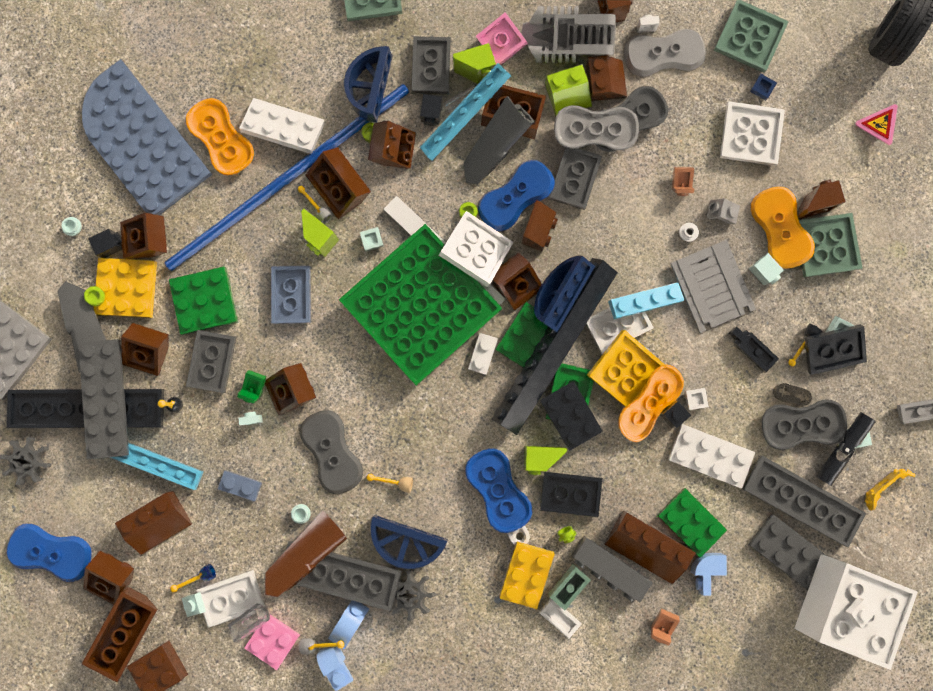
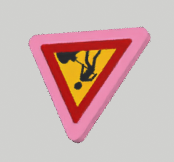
M894 104L856 121V126L887 145H891L898 106Z

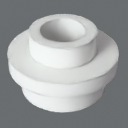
M686 223L679 230L681 239L686 242L694 241L699 234L697 226L693 223ZM686 230H692V235H688Z

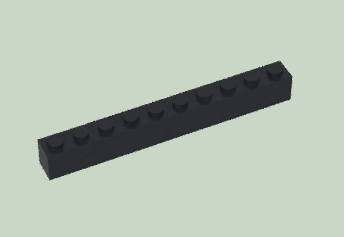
M596 258L590 260L595 267L558 332H554L547 327L541 341L537 343L531 357L526 361L521 373L516 377L511 389L506 393L501 405L496 409L491 420L515 435H518L618 272L604 260Z

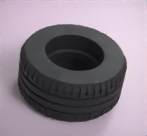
M896 0L871 40L868 48L870 55L890 66H900L912 54L933 22V0Z

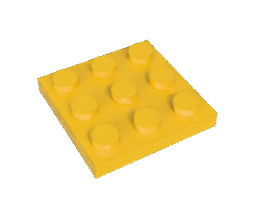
M98 258L96 287L104 291L105 301L99 306H94L96 315L153 318L157 262L151 260Z
M621 330L587 376L625 407L641 394L652 371L665 364L626 330Z

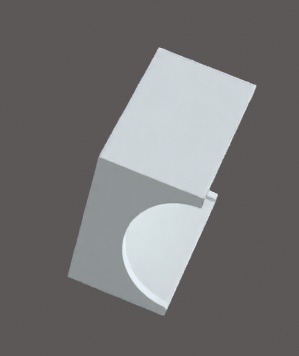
M821 554L794 629L820 643L891 670L918 592ZM858 597L865 599L874 612L873 617L862 629L856 627L845 612Z

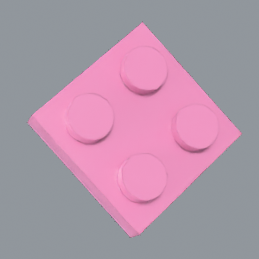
M506 12L476 35V38L482 45L490 44L495 63L500 65L528 44Z
M268 613L245 646V649L277 670L300 634Z

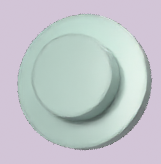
M74 217L64 219L61 225L63 232L69 236L79 234L82 228L81 222Z
M304 504L296 505L291 511L292 520L298 524L307 522L311 516L309 507Z

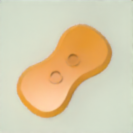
M208 98L198 102L188 111L186 115L187 128L192 135L205 144L209 151L211 163L219 173L233 175L242 171L251 163L254 156L252 144L234 129L228 110L221 101Z
M772 187L756 195L751 202V214L766 233L768 253L783 269L794 268L806 263L813 256L815 246L811 235L801 226L798 220L797 201L794 194L785 187Z
M666 364L653 370L641 394L620 412L618 426L623 436L628 440L640 442L648 437L661 412L680 396L684 380L681 373L675 367Z

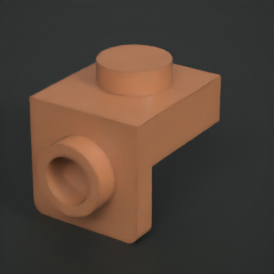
M674 167L672 190L678 196H688L689 193H694V188L692 187L693 167Z
M661 609L651 625V638L658 643H664L669 646L671 635L680 621L679 616Z

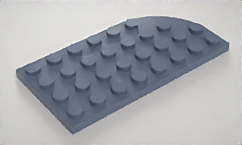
M121 59L92 82L85 95L82 107V122L89 141L146 213L162 214L212 175Z

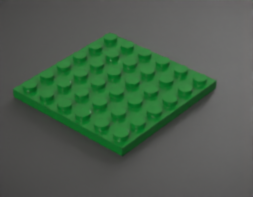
M426 224L420 227L339 299L416 386L503 309L476 279L439 256L444 243Z

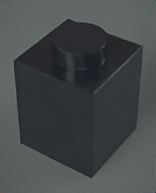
M423 94L420 113L421 122L428 126L439 125L442 97Z
M111 229L88 238L95 255L100 258H106L122 250L120 234Z
M674 401L661 412L660 416L672 429H677L691 414L679 401Z

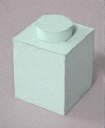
M769 253L762 256L749 268L763 285L768 283L774 284L781 278L779 274L784 271Z

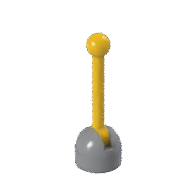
M299 186L298 192L302 193L316 208L317 219L323 224L330 221L333 213L325 207L320 208L306 193L304 186Z
M303 638L299 643V651L302 655H309L316 648L337 647L342 649L344 647L342 640L337 643L315 644L313 639Z

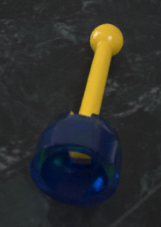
M211 564L205 565L200 569L198 576L181 584L172 585L170 591L175 593L179 588L198 579L203 581L215 579L216 571Z

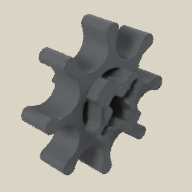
M27 437L24 447L20 446L18 440L10 441L9 444L14 449L11 456L7 454L0 455V459H6L10 463L9 469L2 472V475L10 476L15 472L18 476L16 485H24L27 475L32 477L33 482H40L42 478L38 475V469L40 467L50 468L52 466L51 463H44L41 460L42 453L48 451L49 447L42 446L35 450L33 446L35 437ZM21 459H24V460H26V461H28V462H31V463H30V464H27V462H24V461H22Z
M413 569L406 571L407 580L405 582L399 579L395 595L398 605L392 610L393 614H397L402 608H405L408 612V621L415 619L414 611L416 608H419L423 614L429 613L430 609L425 606L424 599L436 596L435 592L428 593L424 589V583L429 580V576H424L420 582H417L414 579ZM408 592H409L410 594L417 595V596L412 597V596H409V595H405V593H408Z

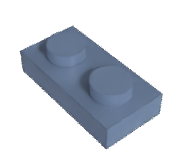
M225 470L218 489L251 501H256L262 482Z

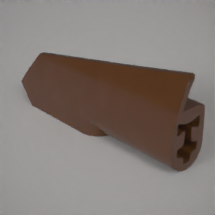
M322 511L267 570L265 573V595L279 597L285 591L290 590L306 577L321 560L347 539L325 511Z

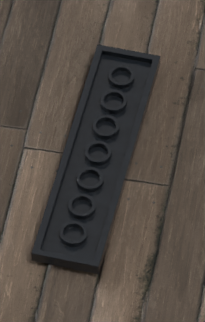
M82 389L8 390L6 428H84ZM124 389L127 428H163L164 407L160 408L157 403L159 400H164V389Z

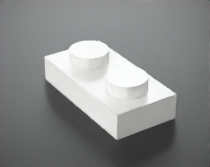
M479 333L468 370L487 375L498 338Z

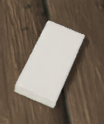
M551 598L539 610V613L568 639L581 625L579 620L567 610H563Z

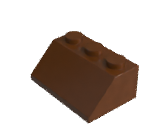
M502 85L492 98L485 103L481 126L487 127L504 99L508 96L514 105L519 104L534 120V123L522 136L535 139L546 96Z
M338 147L323 151L305 175L337 219L342 218L360 205L371 193L370 189Z
M170 491L117 521L115 525L124 541L142 555L192 525V522L175 492Z

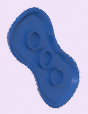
M528 160L521 163L507 183L487 192L480 199L478 213L482 221L496 231H504L511 228L525 208L535 203L536 200L541 201L551 194L555 186V180L551 171L537 160Z
M486 449L473 455L466 464V477L469 483L482 495L490 525L501 533L514 532L525 526L531 519L532 505L527 496L513 482L510 463L506 455L497 449Z
M22 524L16 527L7 544V558L15 567L20 569H44L65 582H75L83 578L85 567L91 562L92 557L91 547L84 539L76 536H53L35 524Z

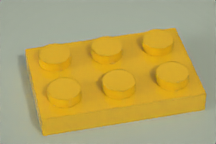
M516 541L499 595L500 599L538 609L555 555L554 552Z

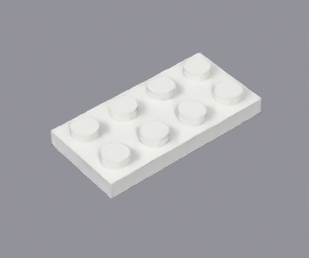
M253 98L239 129L241 133L312 154L325 123L323 119Z
M681 424L668 460L742 489L755 452Z

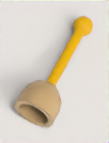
M368 474L366 477L368 481L375 480L396 484L401 491L411 493L413 478L403 477L400 481L375 477L373 474Z

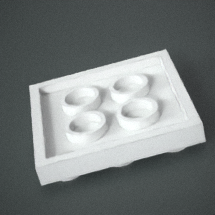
M729 101L726 106L720 158L776 166L779 159L785 110Z
M466 211L439 253V256L488 287L514 242Z

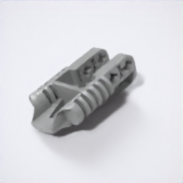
M538 6L530 21L523 23L521 34L528 43L523 48L531 51L536 63L543 62V55H545V63H549L550 55H552V63H556L557 55L559 63H563V55H565V63H569L570 55H572V63L576 64L577 55L614 56L616 15L579 14V6H575L574 14H572V6H568L567 14H565V6H561L560 14H558V6H554L553 14L551 6H547L545 14V7Z

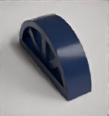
M389 46L375 47L361 53L349 65L344 78V90L352 108L360 117L374 123L378 122L393 58ZM375 63H377L376 71L371 66ZM365 69L374 78L373 83L356 80ZM354 88L371 89L369 94L357 102L354 100Z
M574 256L559 264L547 276L537 293L534 304L537 319L554 332H558L595 266L583 256Z
M377 515L372 517L371 538L380 556L396 567L415 569L426 566L442 553L448 539ZM378 527L395 533L380 540ZM405 535L398 558L392 556L383 547L389 542ZM410 537L422 558L421 560H403ZM420 541L438 546V548L430 556H427Z

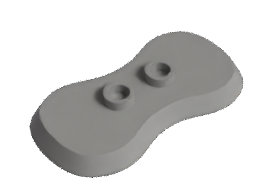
M681 29L665 37L637 35L629 39L624 47V58L627 68L634 75L642 77L650 76L666 68L694 70L703 64L706 55L705 44L701 35L692 29Z
M572 105L558 112L554 123V133L557 142L570 149L598 144L613 150H625L635 144L639 133V122L636 114L625 107H615L606 111H591Z

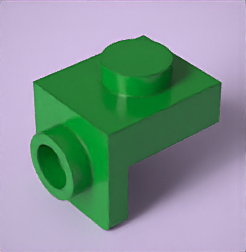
M248 370L245 374L242 389L238 392L237 397L247 403H256L262 396L267 376Z

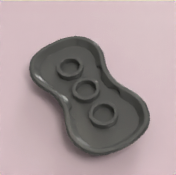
M642 86L635 89L622 104L617 106L628 108L636 114L639 122V131L659 126L665 121L669 112L663 95L651 86ZM595 144L602 151H616L606 146Z
M829 399L820 400L802 408L774 405L763 414L762 432L767 444L778 450L790 449L803 442L833 445L845 437L847 417L843 407L838 402Z
M330 410L319 411L308 416L301 424L300 437L304 445L316 458L320 484L326 491L332 494L345 493L355 488L362 480L363 468L359 459L349 450L346 444L342 419L338 414Z

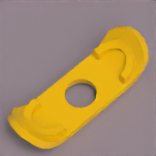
M894 469L893 472L866 492L865 503L868 510L876 509L877 501L881 498L880 493L898 478L915 477L916 474L910 470L906 472L904 469Z

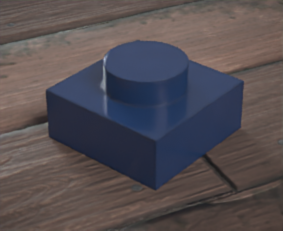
M760 74L750 92L766 101L777 82Z

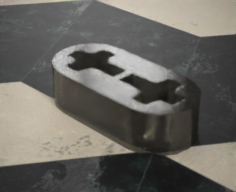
M777 384L773 389L776 399L793 405L806 406L812 400L809 390L791 384ZM785 387L784 391L789 392L790 395L782 396V393L779 392V389H783ZM803 393L806 399L801 401L800 398L795 397V394L800 395Z

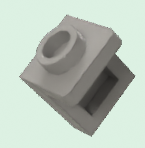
M724 198L711 200L707 218H717L729 224H736L740 206Z

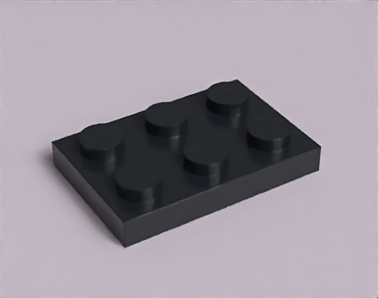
M861 324L805 337L808 373L811 375L867 362L865 328Z
M574 381L539 400L568 451L603 432Z
M544 471L540 511L599 517L603 478Z

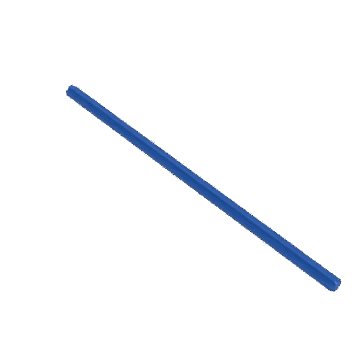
M404 84L383 98L379 115L409 93L408 88ZM360 116L316 148L312 154H308L165 261V266L173 271L309 169L323 151L337 148L361 130L365 124L370 123V121Z

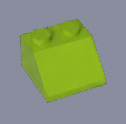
M489 43L453 54L454 72L476 84H479L496 65Z
M583 65L546 76L545 87L555 116H557L561 109L567 106L575 105L585 109L592 107L589 82Z
M303 208L301 214L304 239L308 242L306 246L317 256L321 254L326 257L339 239L331 229Z
M524 446V470L528 471L530 475H541V471H547L567 452V448Z

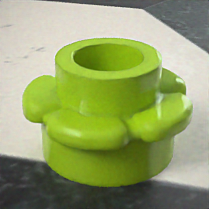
M571 526L560 529L558 531V540L560 542L564 541L565 544L572 542L576 536L575 530Z

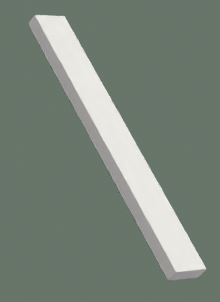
M397 196L384 208V211L410 236L426 224ZM434 232L435 235H436V236L444 243V245H445L446 242H445L436 232ZM479 282L499 305L506 300L491 284L487 287Z

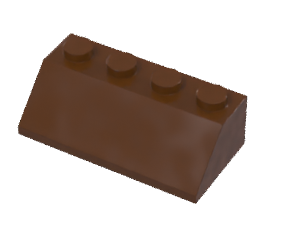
M622 511L604 545L671 584L687 570L696 554L694 551L625 511Z
M130 587L123 590L84 658L82 665L118 682L158 610L157 607L144 594Z

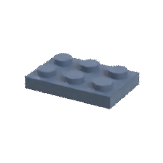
M271 266L272 324L311 323L310 266Z

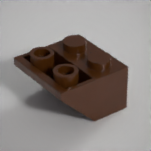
M388 120L373 123L368 160L383 166L411 169L416 132Z

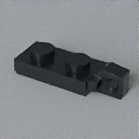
M733 327L729 332L735 339L734 344L764 373H767L779 360L752 332L749 333L747 330L742 332L738 327Z

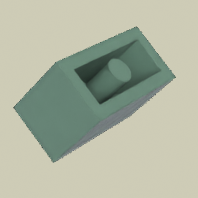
M572 564L548 592V595L563 610H566L591 580L577 566Z

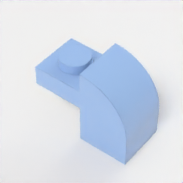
M705 553L702 557H697L692 563L691 573L698 575L695 581L696 589L703 596H711V575L727 576L726 555L722 553Z
M351 600L328 639L334 643L342 640L344 642L343 649H345L370 608L362 603Z
M325 647L317 653V662L323 676H326L333 689L338 691L351 683L353 677L344 663L345 656L341 649Z

